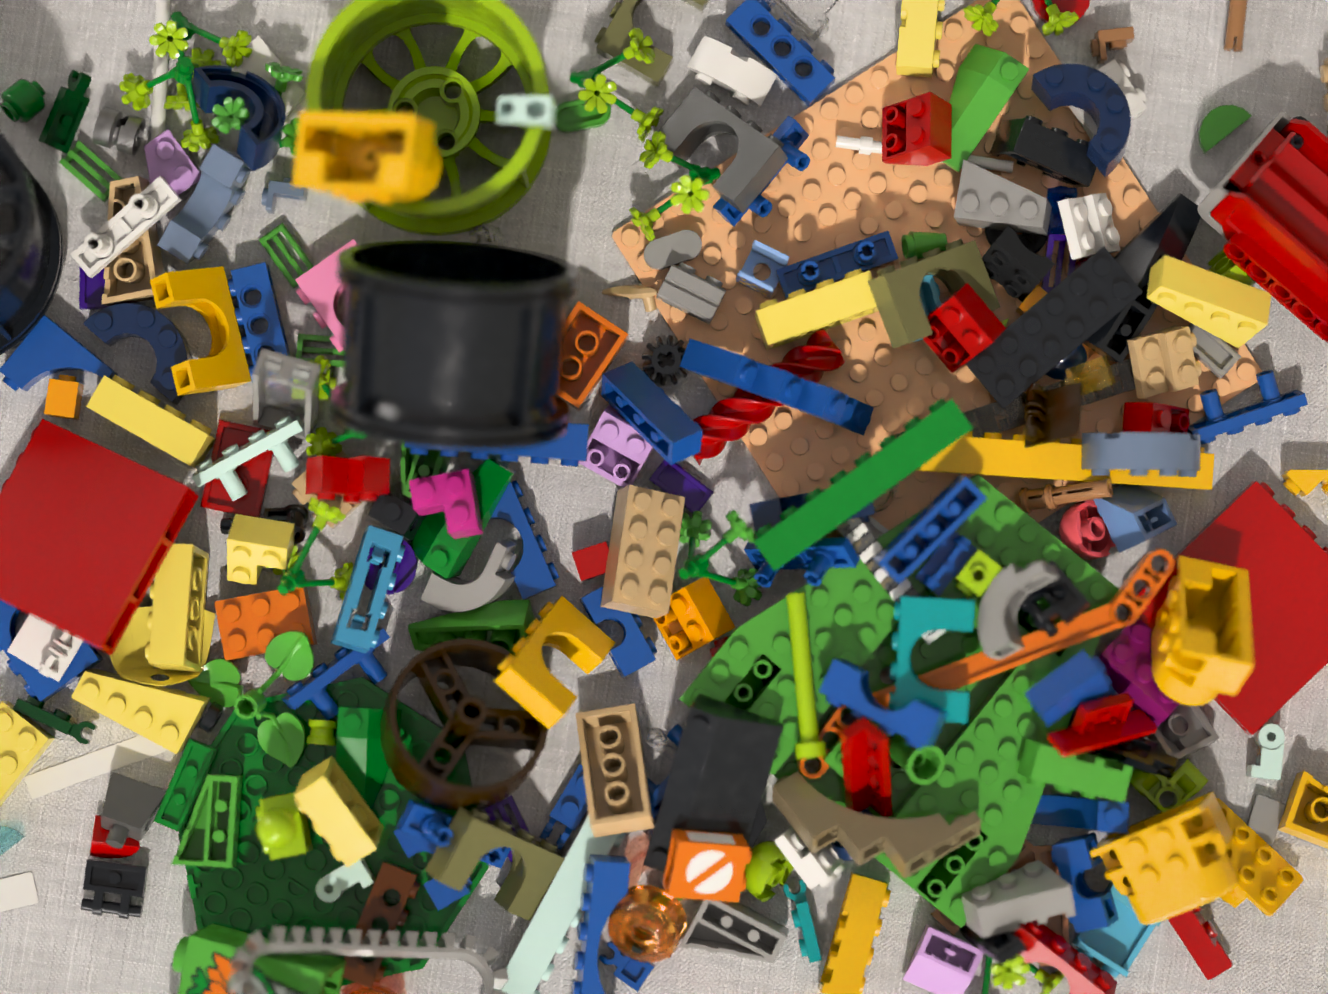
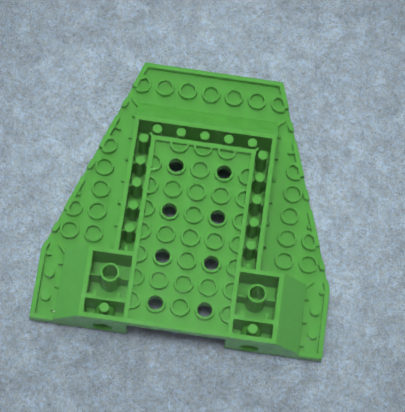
M979 474L969 479L987 499L954 530L956 533L969 540L971 545L981 550L1001 566L1002 570L1011 564L1025 569L1028 564L1035 561L1049 563L1053 560L1089 601L1091 607L1084 612L1108 604L1118 592V587ZM925 508L878 537L876 540L884 549ZM939 546L906 578L920 596L976 600L973 632L947 630L929 645L922 636L919 637L914 644L911 654L912 666L917 676L983 651L978 634V613L985 591L980 597L972 594L969 598L955 587L958 581L953 578L940 596H938L915 578ZM861 559L857 566L853 568H830L819 586L806 583L790 593H805L818 730L837 707L829 708L831 704L825 700L827 696L819 692L834 659L843 658L869 672L871 693L896 684V681L885 684L880 679L881 670L885 667H891L892 662H897L898 650H892L893 632H899V620H894L895 602ZM787 596L737 627L679 698L690 708L697 696L701 694L784 724L785 726L770 771L778 779L783 776H790L798 771L795 743H801ZM1044 598L1037 603L1043 611L1050 607ZM1019 608L1017 626L1020 636L1039 630L1034 624L1033 617L1028 612H1024ZM1058 617L1053 623L1055 624L1063 620ZM1101 635L956 689L970 691L968 723L944 722L934 743L935 746L942 750L945 756L944 770L936 781L927 785L916 784L909 778L902 767L893 768L890 765L893 815L889 818L909 819L940 813L948 825H950L958 816H966L975 811L981 819L979 836L905 879L884 852L874 857L960 928L966 923L961 895L1006 874L1020 855L1044 788L1028 784V778L1018 774L1026 739L1051 744L1047 740L1048 734L1067 728L1074 710L1073 708L1048 727L1032 708L1024 693L1082 650L1092 658ZM777 665L779 669L764 686L761 678L768 677L772 671L771 666ZM847 707L842 710L840 714L841 721L846 714L852 713L853 710ZM874 720L871 721V722H873L877 727H878L879 724H880V723H878V722H876V721H874ZM831 731L825 733L822 738L827 749H831L837 743V736ZM884 732L885 735L888 737L889 744V737L891 736V734ZM807 758L804 762V767L810 760H819L817 758ZM830 766L818 778H808L801 774L819 793L846 808L844 778ZM871 806L867 808L875 817H882Z

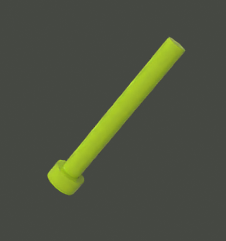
M805 593L786 594L801 743H795L796 759L827 756L825 741H819Z

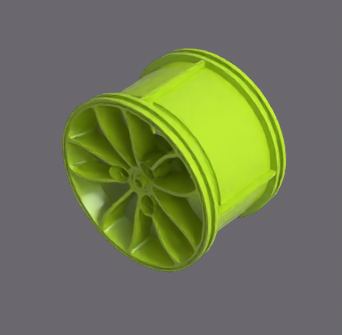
M353 0L335 17L322 35L310 64L306 92L307 111L343 112L349 83L360 63H363L377 79L393 91L389 99L388 108L356 113L398 114L401 107L411 106L414 109L413 115L434 123V142L439 148L451 186V198L444 200L417 201L405 204H379L374 201H365L364 203L357 204L378 220L394 228L410 233L434 236L454 235L483 227L512 209L526 195L538 178L544 166L552 137V128L516 125L525 131V138L512 159L495 154L475 137L480 123L497 124V111L481 109L477 95L502 79L512 67L515 68L522 82L526 96L549 95L544 65L538 47L531 33L512 9L501 0ZM423 25H448L462 28L464 33L445 67H426L422 53L411 34V28ZM392 35L398 36L406 44L415 67L414 71L407 74L400 81L387 74L373 56V49ZM477 37H483L501 51V56L491 71L469 83L465 77L457 72L464 51L471 41ZM450 86H458L461 88V94L458 98L450 99L445 95L446 90ZM449 136L454 138L455 145L449 150L441 149L439 142L443 137ZM468 146L501 171L482 186L462 195L455 158Z

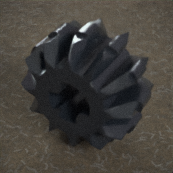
M668 335L667 345L663 344L660 336L656 337L659 347L655 348L652 344L648 343L646 347L653 353L652 355L642 354L641 357L645 361H651L650 364L643 366V371L648 372L655 369L649 378L655 381L661 375V386L666 385L668 376H670L673 385L678 384L675 376L676 373H679L683 378L688 376L679 367L685 350L679 352L684 345V341L679 340L673 347L674 339L672 335ZM673 354L674 358H671L674 362L673 366L665 365L662 368L659 365L662 363L659 358L662 355L669 356Z

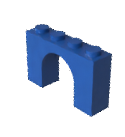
M0 601V651L4 650L9 657L7 664L16 676L21 674L27 684L24 685V688L30 697L38 698L40 702H45L82 676L84 671L93 668L104 660L95 647L83 642L59 682L51 677H46L38 672L39 670L7 652L16 637L15 626L21 611Z
M1084 650L1024 693L1032 708L1048 727L1074 708L1067 728L1072 726L1080 704L1117 695L1110 685L1112 683L1104 672L1106 669L1096 656L1090 658Z

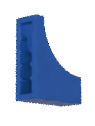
M45 315L0 368V372L5 375L2 381L15 391L19 388L28 391L44 377L66 370L91 372L102 378L105 375L110 379L113 378L114 374L118 375V373Z
M1042 794L1031 824L1080 828L1100 832L1128 833L1129 803L1106 798L1095 800L1086 797Z

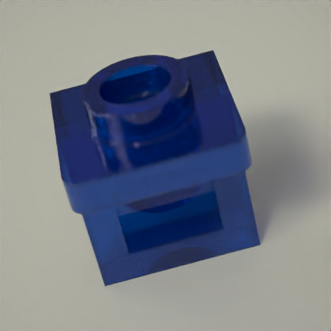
M1058 186L1047 190L1046 198L1052 206L1047 234H1065L1057 202L1068 198H1077V188Z

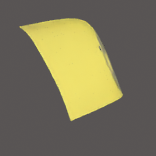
M153 606L138 607L112 656L110 655L117 674L126 680L154 686L173 685L198 677L203 671V666L206 664L209 655L215 613L205 610L201 667L203 668L200 669V672L165 671L148 664L149 659L145 655L146 643L150 641L151 629L148 628V614L152 611ZM160 674L170 677L165 681L151 679L152 676Z

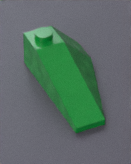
M491 458L485 460L472 473L475 480L483 531L514 475L512 471ZM445 511L428 514L424 518L410 546L422 564L444 578L449 579L461 575L482 534L453 539L448 534Z
M340 706L338 709L336 762L372 810L384 777L389 769L381 746L380 724L384 709ZM396 709V724L400 734L402 710Z

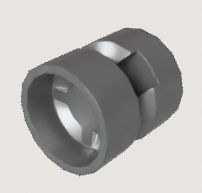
M104 106L95 124L93 143L107 148L116 145L118 151L134 156L140 147L144 135L145 119L130 114L122 117L120 111Z

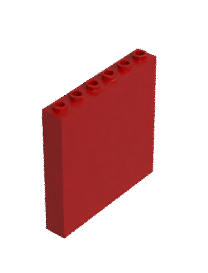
M42 419L40 424L32 431L31 440L24 452L17 458L16 466L10 477L3 483L2 492L0 493V601L112 656L199 495L182 483Z
M1257 481L1251 482L1173 557L1174 568L1138 617L1150 629H1154L1158 610L1168 596L1169 582L1174 576L1178 575L1177 558L1179 555L1248 570L1254 666L1236 695L1218 693L1214 699L1247 735H1253L1328 663V548L1325 546L1322 549L1314 541L1317 536L1306 525L1301 527L1293 519L1296 516L1295 513L1284 503L1280 506L1273 498L1275 495L1274 491L1266 483L1261 482L1259 484ZM1146 585L1141 587L1135 594L1140 597L1143 596L1146 592Z

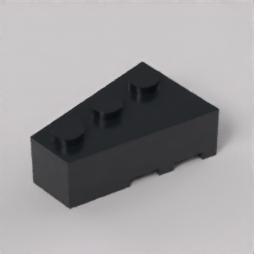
M1029 115L1026 118L1004 120L1001 122L989 154L997 157L1006 154L1017 159L1016 164L1025 167L1028 164L1043 171L1042 174L1075 187L1090 186L1097 167L1087 156L1089 142L1081 139L1074 141L1067 137L1068 133L1055 127L1051 129L1042 126V120Z

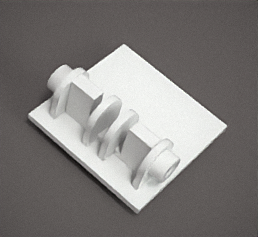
M29 615L7 652L39 670L38 672L46 677H51L59 682L83 641Z

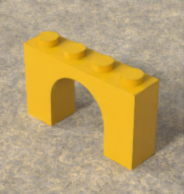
M224 266L166 272L150 279L157 309L176 306L191 307L204 317L211 331L212 344L207 357L186 360L171 367L177 395L231 389L251 382L249 366Z
M563 596L554 603L548 601L538 612L541 618L539 620L537 618L534 619L524 632L528 636L526 638L522 636L511 649L514 655L509 654L500 663L498 669L501 672L494 680L495 683L548 729L566 714L577 696L547 669L542 658V646L553 647L561 651L586 674H589L605 659L615 644L609 636Z

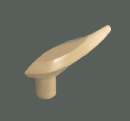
M624 285L602 290L604 295L627 297L629 299L642 298L646 312L657 309L654 296L657 295L658 291L651 287Z

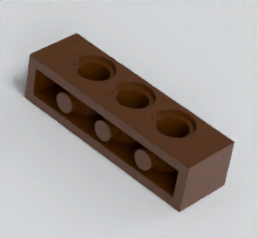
M387 860L383 862L355 929L362 930L361 945H364L363 938L368 930H374L373 920L376 917H383L388 921V931H395L397 926L403 928L409 914V910L405 909L409 898L415 899L421 882L416 881L418 873ZM395 889L400 893L401 899L399 904L390 905L385 901L384 894L386 890ZM386 932L381 933L379 945H382L381 940L383 939ZM344 956L343 960H346L343 977L368 988H371L374 982L380 984L386 970V966L381 965L384 957H377L374 961H367L362 956Z

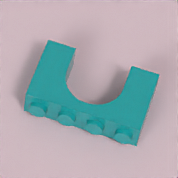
M902 595L901 602L895 601L894 620H899V632H893L892 650H898L897 662L891 663L890 680L896 681L895 693L890 692L889 709L897 711L909 705L913 700L923 699L949 713L945 722L968 723L970 691L940 689L925 684L914 672L911 654L918 638L929 631L955 630L973 632L976 600Z

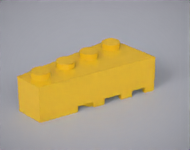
M851 872L818 986L821 993L862 994L866 977H863L866 965L870 966L874 954V948L871 947L874 936L878 937L883 919L879 918L882 907H887L891 890L887 889L888 883Z

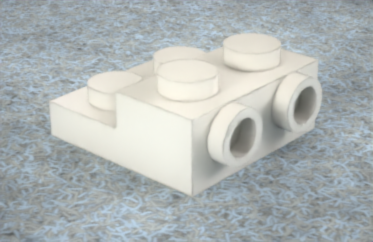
M1114 59L1098 69L1110 77L1124 93L1129 104L1131 120L1147 109L1145 105L1147 99L1144 92L1139 88L1134 89L1129 81L1130 72L1124 64H1118ZM1069 106L1089 138L1092 139L1097 134V125L1092 116L1083 109Z
M1106 193L1068 198L1057 202L1072 260L1090 258L1102 247H1105L1109 253L1120 251V235L1114 226L1112 218L1113 207Z
M791 825L774 840L810 890L818 884L822 888L837 878L836 875L845 869V866L842 864L845 860L837 856L832 844L812 854Z

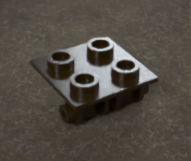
M1082 382L1044 391L1038 383L1030 384L1029 388L1026 389L1028 403L1025 404L1026 412L1024 413V418L1026 419L1025 427L1023 428L1025 448L1079 435Z

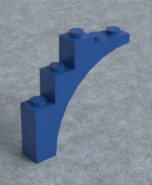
M689 339L679 366L698 375L802 411L863 436L870 423L871 414L874 407L849 397V395L833 388L805 380L787 371L693 339Z

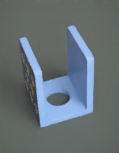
M754 240L752 249L741 271L737 274L736 281L771 298L779 282L776 270L786 267L790 257ZM763 263L769 266L771 274L768 279L758 280L755 278L753 270L756 265Z

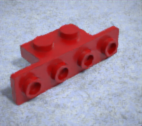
M1126 692L1080 704L1072 726L1050 732L1047 740L1063 757H1068L1154 734L1158 727L1141 709L1130 711L1134 699Z
M1200 906L1168 918L1207 980L1213 979L1232 967L1231 959L1216 938L1218 933L1209 920L1205 921L1199 912L1202 910Z

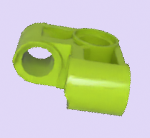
M1187 758L1185 763L1172 774L1171 778L1147 773L1135 768L1132 771L1129 783L1143 797H1146L1155 808L1163 812L1185 803L1206 785L1208 779ZM1164 791H1171L1174 797L1173 803L1168 807L1161 806L1159 801L1160 795Z

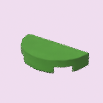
M1234 105L1219 106L1211 110L1201 121L1199 129V145L1204 154L1247 121L1252 115L1245 109Z

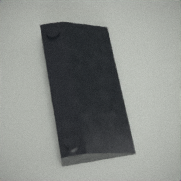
M699 694L689 708L643 865L663 873L665 872L672 829L742 834L748 844L785 725Z

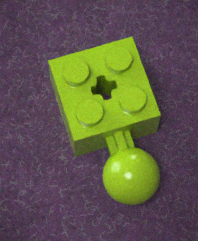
M295 792L260 799V806H256L258 819L257 834L262 841L264 853L270 854L271 860L303 854L313 850L306 813L301 812L294 800Z

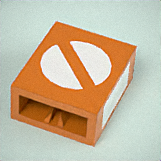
M672 829L662 883L667 896L739 902L740 892H744L746 887L744 871L746 864H749L751 861V847L748 846L742 834Z

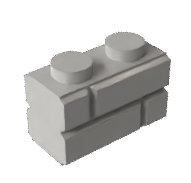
M680 262L679 266L672 264L656 298L710 325L726 293V290L721 288L723 283L708 275L706 279L694 275L696 269Z

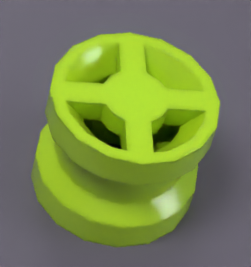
M308 719V726L311 728L306 743L336 746L337 739L334 737V733L337 729L338 721Z

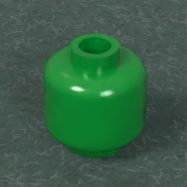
M19 79L2 93V103L0 106L13 122L27 123L45 108L43 96L46 93L38 82Z

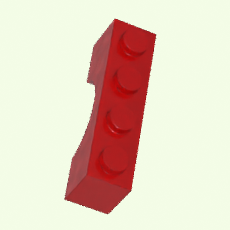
M1037 920L1019 924V930L1011 931V933L1023 941L1026 947L1024 951L1019 953L1023 957L1024 962L1046 963L1060 970L1069 982V994H1115L1117 982L1108 972L1097 967L1090 961L1088 956L1077 951L1068 944L1064 937L1053 932L1044 923L1038 924Z

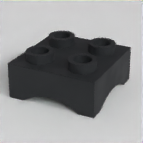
M1007 226L982 257L989 278L997 281L1010 296L1019 299L1021 302L1026 299L1054 265L1047 257L1039 256L1027 249L1018 238L1017 233L1009 226Z

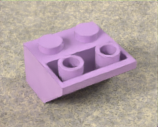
M609 404L602 413L587 442L586 461H579V464L624 488L628 485H633L649 458L653 447Z
M926 924L902 979L934 994H964L974 977L984 952L973 944Z

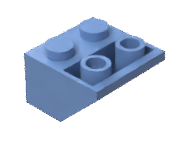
M1122 484L1113 489L1112 497L1093 499L1097 506V511L1102 517L1110 533V538L1119 553L1178 525L1166 499L1139 485Z

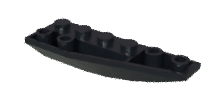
M1179 193L1114 257L1143 293L1084 342L1086 346L1107 360L1122 364L1129 353L1127 340L1139 337L1158 304L1147 299L1151 267L1164 255L1182 261L1201 216L1197 210L1198 205L1183 194Z

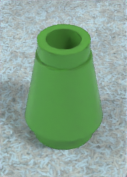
M910 231L908 235L902 236V251L905 259L917 256V259L924 258L923 253L936 248H940V251H946L947 237L945 233Z

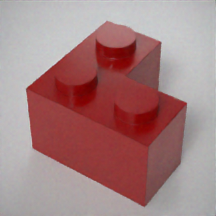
M324 455L307 458L306 494L317 495V500L335 501V497L343 498V503L360 504L361 501H377V496L389 494L390 458L366 455L352 458Z

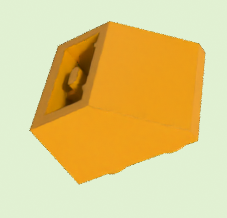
M705 577L671 594L669 614L653 618L676 661L736 628L710 580Z

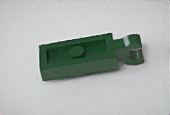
M71 71L68 77L69 88L61 86L39 137V142L60 152L68 153L90 99L84 97V93L90 85L91 76L83 72Z
M28 696L27 699H17L14 710L66 735H70L82 744L90 743L89 739L83 737L82 730L85 727H89L92 730L97 729V725L90 721H84L79 724L71 721L72 715L58 708L54 712L44 708L45 702H40L38 698L35 699Z

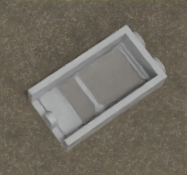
M261 349L253 371V425L272 430L276 428L274 423L281 418L290 415L292 419L299 415L304 428L303 431L295 434L294 437L306 440L307 434L314 432L319 418L318 391L320 365Z

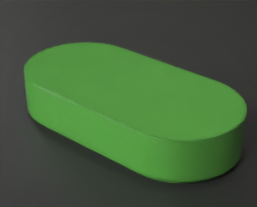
M578 99L561 103L556 107L555 127L563 133H572L603 126L609 121L611 116L610 104L606 103L607 112L600 114L596 107L591 112L586 111L584 108L586 100Z

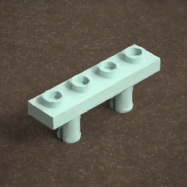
M287 415L274 423L276 428L265 433L262 429L249 436V442L239 447L238 444H234L221 452L223 457L215 461L208 458L196 465L197 471L192 476L196 486L200 487L215 478L220 479L232 501L241 498L247 494V490L235 469L238 465L266 450H272L285 473L296 468L300 463L287 441L290 437L303 431L304 424L299 415L292 419L290 415Z

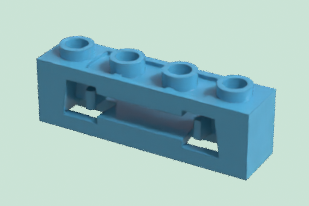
M370 525L364 530L330 643L364 654L370 650V647L375 648L380 631L376 630L379 619H384L388 608V602H385L384 599L387 590L392 591L397 574L393 573L396 562H401L405 551V545L401 544L402 535ZM370 548H373L372 555L369 558V562H367ZM386 554L384 566L378 570L365 616L355 614L351 618L350 628H346L350 614L357 609L370 563L379 566L383 561V555ZM367 617L368 619L366 622L365 629L361 630L365 618Z

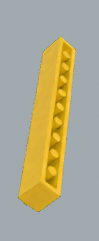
M969 431L915 470L1092 482L1109 478L1112 484L1212 490L1214 454L1204 453L1205 448L1201 447L1200 471H1197V477H1178L1179 471H1177V476H1159V470H1148V476H1131L1130 470H1110V476L1091 475V469H1082V439H1071V444L1060 443V440L1025 448V435H1013V440L1002 439L1001 433H984V438L972 437L973 432Z

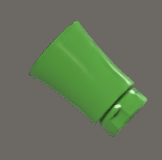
M897 732L889 737V755L894 762L902 767L914 783L927 785L940 777L945 767V756L939 747L933 745L929 747L923 746L922 749L915 748L905 742L906 737Z

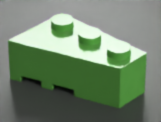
M1026 739L1018 774L1027 777V783L1030 785L1045 788L1046 783L1054 785V790L1071 794L1072 790L1081 792L1080 796L1098 800V797L1124 803L1133 767L1087 752L1063 757L1052 744Z
M207 775L189 824L184 831L182 841L171 864L225 868L237 866L243 776Z

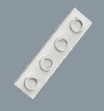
M159 176L140 194L133 195L129 203L99 230L87 235L84 243L70 255L88 277L93 278L182 199L162 176Z

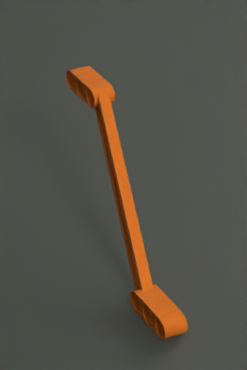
M1154 550L1146 553L1108 604L1080 614L1067 625L1064 621L1055 623L1059 631L1053 637H1049L1045 631L1036 630L1021 636L1025 648L1000 661L985 656L984 651L920 674L918 678L934 688L956 690L1122 626H1128L1136 621L1174 568L1173 556L1165 550ZM1155 555L1161 557L1164 562V567L1160 572L1155 571L1151 565L1152 558ZM1137 580L1143 581L1146 585V592L1141 597L1136 595L1133 590V585ZM1119 604L1125 605L1128 609V616L1124 621L1119 620L1115 614L1116 607ZM896 684L873 692V697L878 703L889 709L890 692L895 693ZM843 705L842 708L836 707L818 730L819 741H822L824 734L829 731L837 736L838 741L841 738L840 732L852 725L858 718L855 717L851 724L846 725L841 721L840 714L847 706ZM816 757L819 760V768L816 772L809 773L804 767L806 759L797 760L798 771L808 778L822 776L829 765L823 760L824 757Z

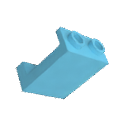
M1110 882L1105 891L1111 890L1119 920L1109 927L1078 932L1072 943L1078 946L1077 951L1088 956L1090 961L1095 957L1104 964L1101 969L1117 978L1120 973L1127 977L1131 964L1155 926H1159L1162 921L1148 925L1141 924L1127 896L1119 893L1114 884Z

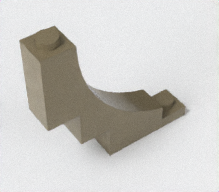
M798 771L790 776L781 777L772 786V801L812 854L836 840H839L858 866L884 852L904 879L980 835L981 819L975 811L966 816H958L950 825H948L940 813L909 819L883 818L859 813L831 801L813 788Z

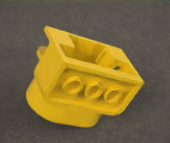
M300 111L293 186L311 187L316 191L330 192L332 196L346 198L347 202L352 203L374 201L379 204H405L417 202L433 191L442 171L441 154L434 142L435 124L410 114Z
M1179 555L1177 558L1178 575L1174 576L1169 582L1168 596L1158 610L1156 625L1151 634L1152 674L1159 689L1169 698L1181 704L1199 706L1211 702L1218 693L1236 695L1254 666L1249 572L1241 568Z
M1213 791L1128 826V833L1113 832L1105 835L1090 851L1092 857L1101 856L1107 869L1104 874L1106 879H1111L1117 891L1127 896L1138 921L1144 925L1163 921L1208 903L1229 892L1238 884L1237 874L1227 855L1228 850L1233 844V833Z

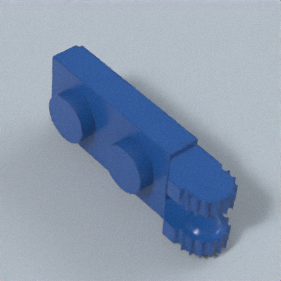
M581 764L577 767L549 815L551 818L539 836L541 839L548 838L553 831L552 828L556 821L566 825L565 831L556 841L559 850L562 849L571 832L576 830L588 809L583 767Z

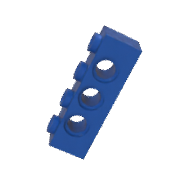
M745 0L726 19L725 25L771 71L777 74V77L810 107L834 83L835 77L832 75L835 72L834 69L823 59L819 62L812 55L814 51L811 46L803 39L798 41L791 34L792 28L782 18L777 21L769 13L772 9L764 0ZM758 22H763L769 26L770 30L765 35H758L754 32L753 26ZM778 43H785L790 47L791 51L785 56H780L774 51V47ZM804 63L810 66L812 72L810 75L802 77L796 73L795 67L798 64Z
M266 262L231 270L232 279H228L231 296H237L239 307L235 308L237 322L239 326L244 325L246 336L242 337L244 351L246 354H251L253 365L249 366L252 382L253 371L261 349L270 347L276 353L290 356L270 268ZM253 290L260 291V302L256 305H249L246 300L248 293ZM259 319H266L268 321V329L262 334H256L253 330L254 323ZM269 370V374H272V373H277V374H279L278 372ZM269 379V387L283 384L282 382Z
M959 475L873 560L893 581L900 584L987 498L966 476Z

